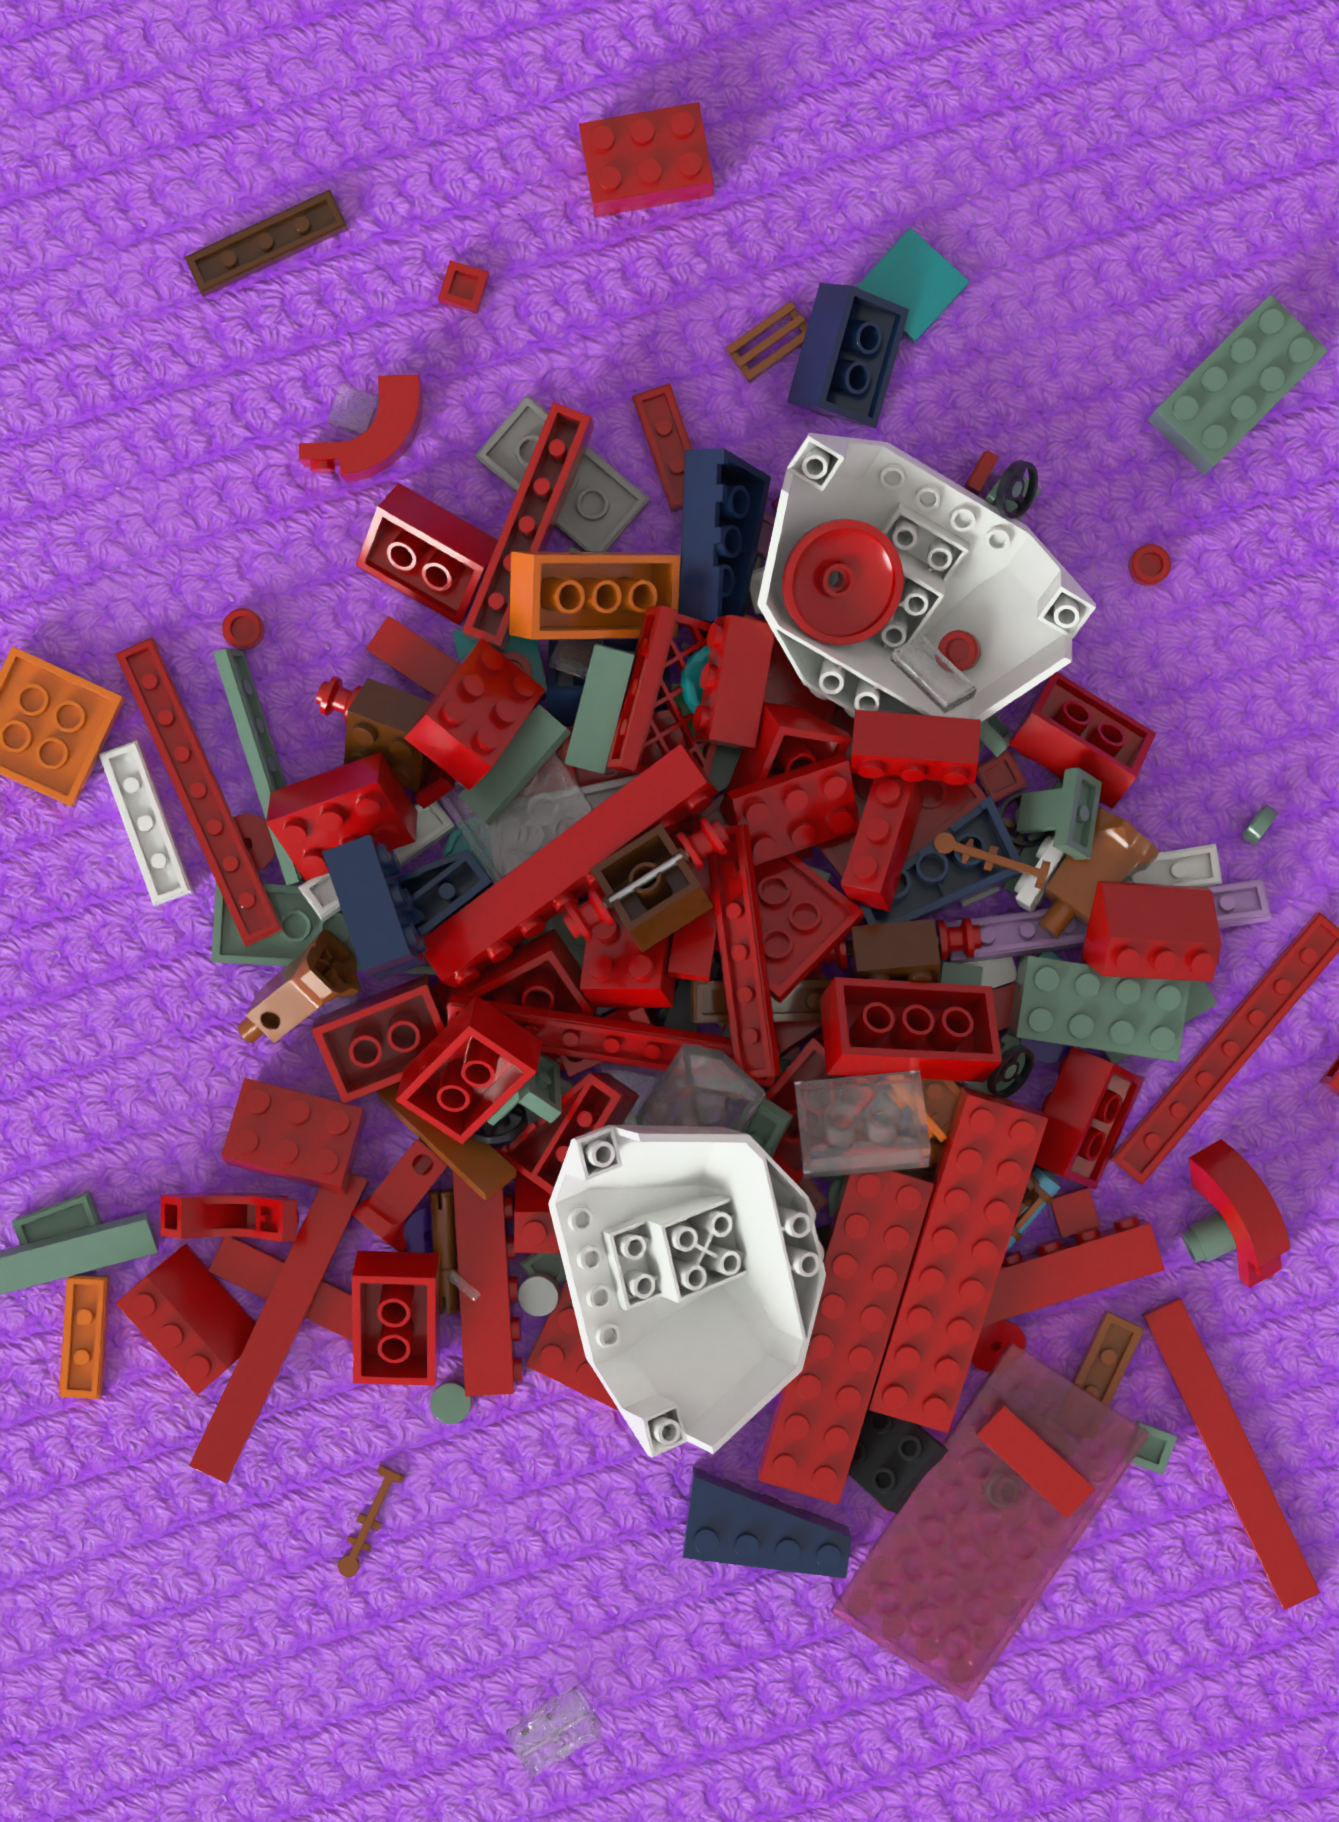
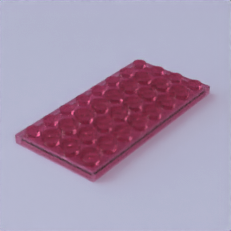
M1010 1341L942 1444L949 1451L919 1482L898 1514H894L832 1606V1614L968 1703L1150 1435L1149 1432ZM1002 1403H1005L1094 1485L1095 1490L1068 1519L976 1435L975 1431Z

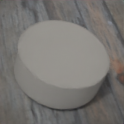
M536 1273L529 1276L522 1283L518 1291V1300L523 1310L530 1315L538 1317L551 1313L558 1305L561 1297L557 1281L544 1273Z

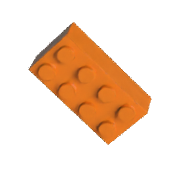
M511 551L509 635L531 640L639 638L646 608L663 605L675 609L676 613H678L680 555L660 552ZM678 624L675 625L673 637H677Z

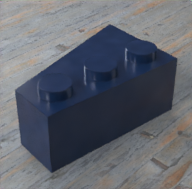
M468 850L418 867L419 869L397 876L401 888H407L414 904L415 912L410 913L412 923L415 928H421L424 937L495 884L476 857Z

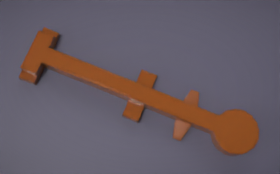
M948 832L939 833L934 839V848L940 854H949L955 851L962 854V863L964 864L967 863L970 857L986 861L983 869L987 871H992L993 864L1036 877L1037 880L1034 887L1043 889L1051 862L1043 860L1039 869L997 855L999 848L992 845L989 852L973 848L974 839L969 838L966 845L958 843L953 835Z
M381 1464L377 1473L385 1477L368 1515L359 1513L356 1521L362 1523L363 1526L358 1537L348 1536L347 1541L353 1545L350 1554L344 1555L338 1563V1570L345 1577H352L358 1572L360 1563L357 1556L360 1550L370 1551L372 1547L365 1542L370 1528L378 1531L382 1524L375 1520V1517L391 1482L394 1481L402 1484L405 1475Z

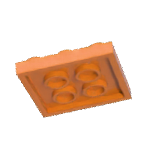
M12 646L0 671V774L75 808L126 698Z

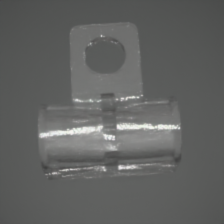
M574 1686L559 1697L551 1698L539 1708L520 1718L518 1723L506 1730V1735L518 1759L531 1779H533L547 1768L600 1736L602 1722L583 1692L577 1686Z

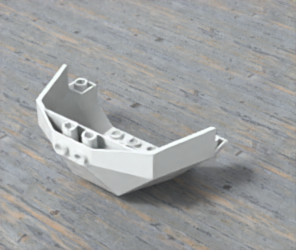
M809 433L787 466L757 605L803 685L807 686L816 697L835 702L843 707L845 712L853 718L855 710L980 719L983 722L1072 662V639L1095 610L1096 603L1027 525L1015 518L1003 516L997 507L888 442ZM834 519L859 520L882 531L895 546L903 568L902 595L892 618L875 635L850 645H831L820 642L805 634L790 617L782 594L783 570L794 545L810 529ZM836 571L829 575L828 582L830 586L838 581V573ZM954 630H962L973 634L978 639L981 655L973 668L957 672L947 669L940 662L938 645L947 633Z
M607 1125L573 1138L548 1205L585 1357L648 1456L653 1458L685 1442H690L714 1454L803 1370L826 1277L823 1263L824 1249L818 1240L814 1223L816 1219L815 1209L807 1194L746 1133L724 1127Z

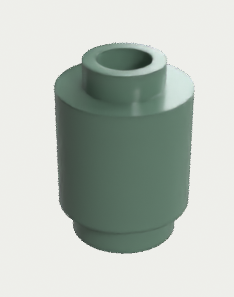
M1219 1212L1189 1225V1230L1181 1233L1185 1247L1195 1263L1202 1260L1205 1262L1212 1261L1236 1249L1233 1235Z

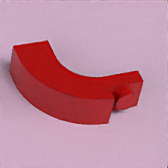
M419 374L378 376L379 406L372 425L363 434L349 441L299 443V460L304 467H310V471L314 473H330L335 471V466H340V475L345 482L377 475L393 465L407 451L419 429L423 412V383Z
M1220 1139L1189 1157L1191 1183L1196 1191L1214 1205L1226 1221L1236 1245L1239 1279L1251 1288L1264 1279L1271 1278L1282 1269L1281 1255L1290 1250L1289 1238L1279 1209L1263 1181L1236 1150Z
M235 1192L161 1195L160 1236L177 1239L252 1237L278 1242L296 1241L297 1227L299 1224L297 1200L289 1199L288 1195Z

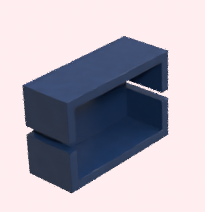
M370 834L323 851L322 853L362 972L380 981L426 964L423 952L428 951L427 942L421 928H415L412 923L410 913L415 912V908L407 888L402 889L396 875L402 873V869L395 851H389L386 843L378 842Z

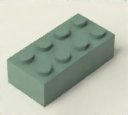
M1270 294L1147 420L1199 472L1205 475L1289 392L1328 350Z
M1020 955L1008 1036L1179 1062L1191 981L1101 976L1087 964Z

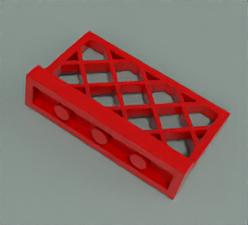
M663 605L646 608L607 763L608 768L627 771L637 775L641 774L648 768L641 766L644 749L656 742L662 755L665 756L670 751L662 737L680 728L689 746L687 750L693 753L709 777L717 744L703 741L696 743L686 724L693 719L694 713L691 712L682 717L672 698L683 691L682 687L678 686L669 692L662 677L664 669L674 662L682 674V670L686 666L682 657L697 648L707 646V636L703 638L700 631L708 633L711 623L676 613L675 609ZM676 624L688 627L695 640L694 644L680 652L672 639ZM669 651H670L672 657H670L669 659H667L668 653H669ZM660 691L662 697L657 699L658 693ZM666 702L676 722L659 732L652 717L654 709ZM650 731L652 736L647 739L648 733ZM704 746L703 753H702L699 748H701V747Z

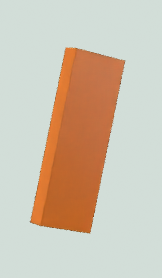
M77 1274L67 1277L59 1397L100 1399L103 1395L110 1276Z

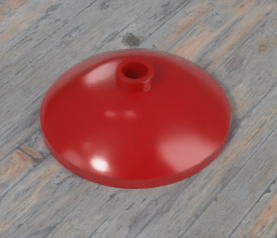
M854 519L826 521L805 533L789 553L782 575V594L786 609L794 623L805 634L820 642L831 645L859 643L879 632L895 613L903 590L902 563L891 540L876 527ZM836 571L838 573V581L830 586L828 582L829 575Z

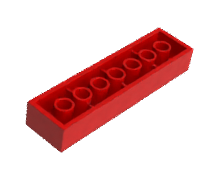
M964 1086L961 1087L946 1135L947 1138L945 1139L932 1180L934 1183L933 1191L869 1401L868 1409L870 1411L942 1432H949L1048 1121V1117L1041 1109Z
M850 1158L823 1248V1263L826 1277L803 1370L780 1392L757 1469L759 1481L839 1505L933 1191L934 1183L929 1179L858 1158Z

